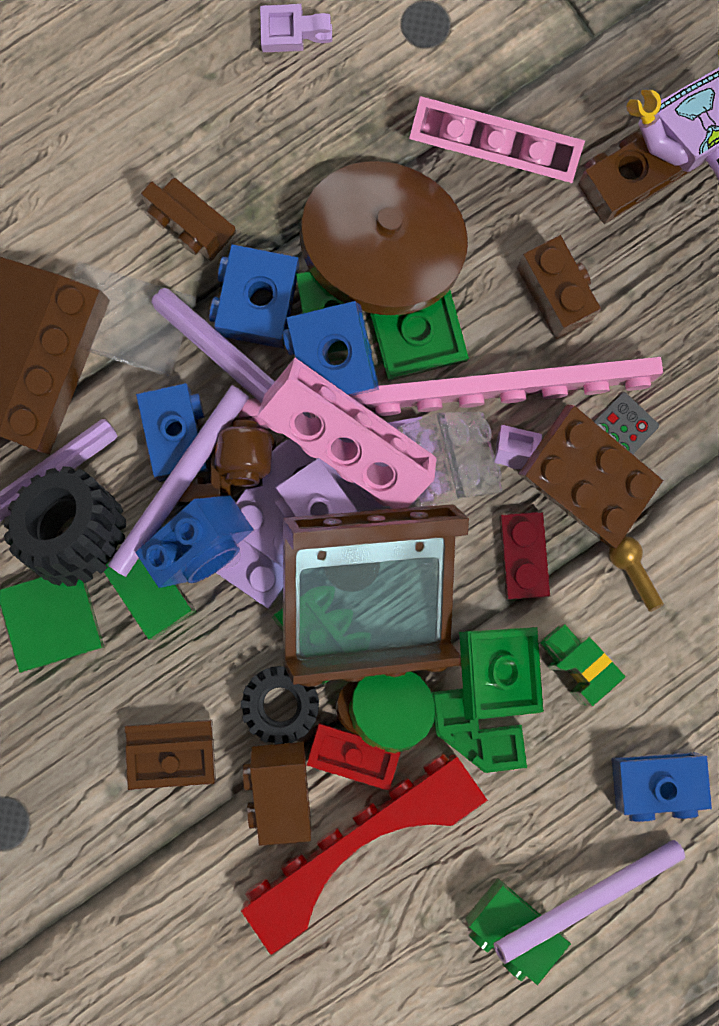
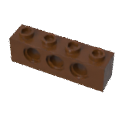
M637 131L619 144L620 149L609 156L603 152L584 165L585 171L578 185L605 225L697 168L686 172L679 165L674 166L651 154L640 131ZM619 168H630L635 173L636 179L629 180L624 178L620 174Z

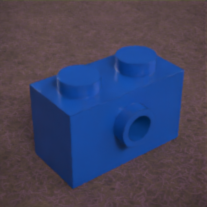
M187 383L136 394L153 475L159 482L166 481L200 432L198 419L205 418L200 394L192 395V391ZM207 460L197 474L209 471Z
M690 752L612 758L616 810L623 815H629V821H652L656 819L655 813L672 812V818H696L699 816L698 810L712 809L706 755Z

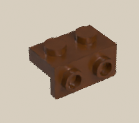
M176 178L171 179L163 190L151 181L141 193L147 206L145 210L146 215L163 229L166 226L170 227L179 235L177 240L194 255L200 252L209 261H212L236 233L234 225Z

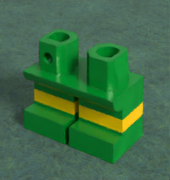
M565 624L561 627L557 626L539 642L541 647L553 659L547 667L554 671L567 670L578 682L570 691V694L580 705L593 707L626 677L590 636L577 638Z

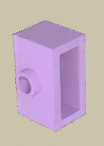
M319 458L276 487L281 497L274 502L285 518L357 512Z

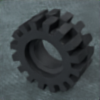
M284 666L270 667L256 674L245 687L240 707L243 712L242 718L244 723H247L250 728L249 731L253 735H257L265 743H293L302 736L304 737L314 725L319 711V697L315 686L293 685ZM275 688L288 689L296 697V713L287 721L279 722L272 720L264 710V699L268 692Z

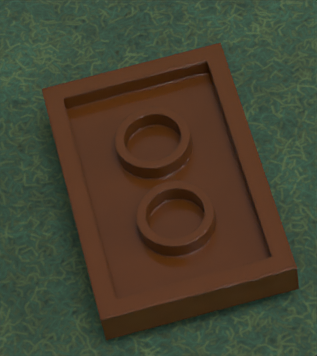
M575 405L565 406L518 473L608 547L617 549L664 481Z

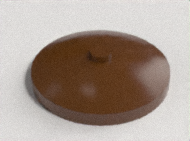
M371 161L345 166L328 175L310 194L300 225L301 251L314 278L327 292L341 302L349 303L356 301L361 305L362 311L373 314L403 315L422 310L436 303L453 287L467 255L468 237L466 225L458 206L450 195L439 184L421 172L390 162Z

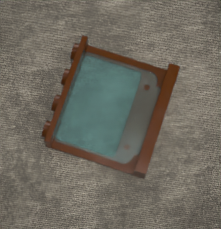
M454 504L283 518V666L293 685L317 686L323 681L339 679L354 682L364 679L365 676L384 674L386 676L398 677L409 671L427 670L430 672H441L446 670L447 667L461 666V655L451 644L455 537L468 535L469 518Z

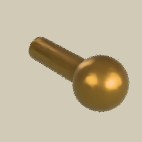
M625 536L617 549L609 548L610 561L617 568L626 570L648 611L652 612L662 607L664 603L640 562L643 556L640 543L632 537Z

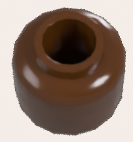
M236 420L232 422V427L223 429L219 433L215 449V469L218 474L225 477V483L244 487L256 486L259 484L260 479L265 478L270 473L272 438L267 432L258 429L257 422Z

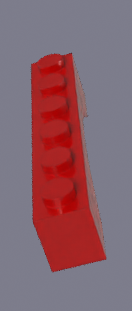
M444 752L437 755L423 766L426 773L414 782H411L409 778L402 780L387 792L391 797L377 808L374 803L368 804L352 817L355 822L352 826L342 833L338 828L333 829L317 841L316 844L319 849L307 858L302 853L296 855L280 868L284 873L271 883L265 878L245 893L248 899L243 903L241 912L270 955L308 929L313 908L325 884L338 867L359 848L382 835L406 827L423 825L453 826L488 801L455 753L449 757H446Z

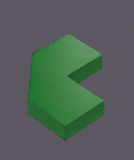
M463 688L431 692L435 703L434 722L438 737L484 773L527 768L521 724L479 729L478 719H465Z

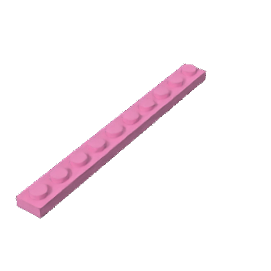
M661 357L382 385L379 386L380 390L350 397L370 411L375 410L377 416H391L400 414V408L417 406L418 412H430L443 408L442 403L459 402V407L469 408L484 405V399L501 397V403H516L525 401L528 394L542 393L543 399H556L568 396L567 390L584 389L585 395L606 393L610 391L609 386L625 385L628 391L641 390L651 387V382H654L663 374ZM248 399L239 412L240 420L254 421L258 423L260 428H269L264 420L258 417L262 403L257 399ZM309 412L311 418H317V415Z

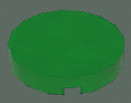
M412 671L398 677L386 676L384 674L365 676L364 679L358 681L353 690L352 699L349 704V715L353 728L365 743L372 747L377 746L380 749H385V752L397 753L411 749L428 735L434 723L435 703L429 687L420 676Z

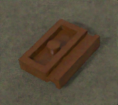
M213 719L124 726L127 744L128 790L215 784Z

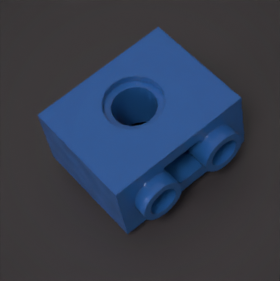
M231 244L229 257L223 256L221 258L218 271V281L223 282L220 298H213L210 308L209 321L215 323V330L226 338L283 349L285 343L283 330L288 329L287 317H290L297 285L296 274H299L300 270L298 257ZM260 290H266L273 295V298L267 305L257 306L251 302L253 294Z
M353 301L287 317L289 329L283 330V337L289 355H295L296 359L349 396L380 390L360 304ZM343 341L348 348L347 359L340 365H333L328 358L329 347L335 342Z
M231 495L194 499L135 553L158 588L186 582L196 583L213 575L232 561L240 551L237 544L254 529Z

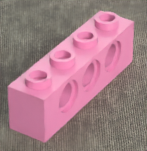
M422 96L419 99L409 137L411 140L573 183L585 140Z
M294 358L265 393L258 417L264 420L271 430L279 434L283 433L298 443L309 456L319 458L336 469L337 473L344 480L358 484L371 493L373 498L381 505L390 506L393 509L408 508L434 481L436 457L298 359ZM303 412H311L317 415L318 418H309ZM339 438H349L354 442H343ZM382 462L389 466L382 467L376 465L375 463Z

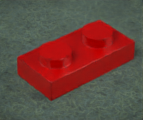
M319 723L306 766L389 791L401 752H385V749H380L377 746L372 747L365 743L359 735Z

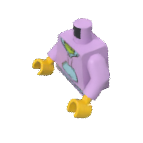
M719 68L662 100L656 91L641 90V95L645 100L644 107H642L639 100L630 99L626 107L629 114L641 117L638 124L651 154L674 166L679 165L686 172H690L708 162L719 180Z

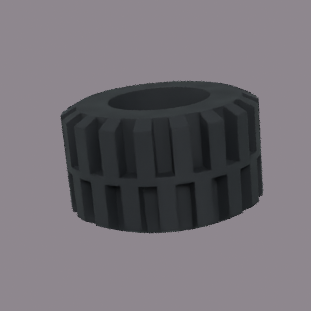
M63 466L60 472L56 468L46 470V474L43 477L37 474L31 478V484L28 487L22 486L17 492L19 494L17 500L11 501L8 507L11 514L5 517L4 527L8 529L4 534L5 542L10 545L9 551L44 580H48L50 583L58 586L62 583L66 586H76L78 579L86 583L93 580L95 572L98 571L102 574L108 568L105 564L117 552V545L122 544L125 540L126 535L121 530L126 528V518L121 515L124 512L121 505L102 485L81 469L75 471L72 467ZM75 516L69 528L56 537L62 525Z

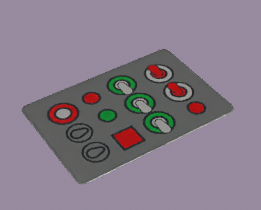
M623 392L595 421L598 426L632 454L659 428V423L626 392Z

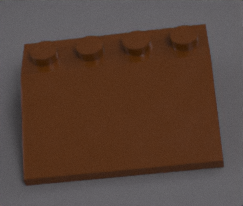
M0 257V437L50 455L110 299L99 289L65 276Z

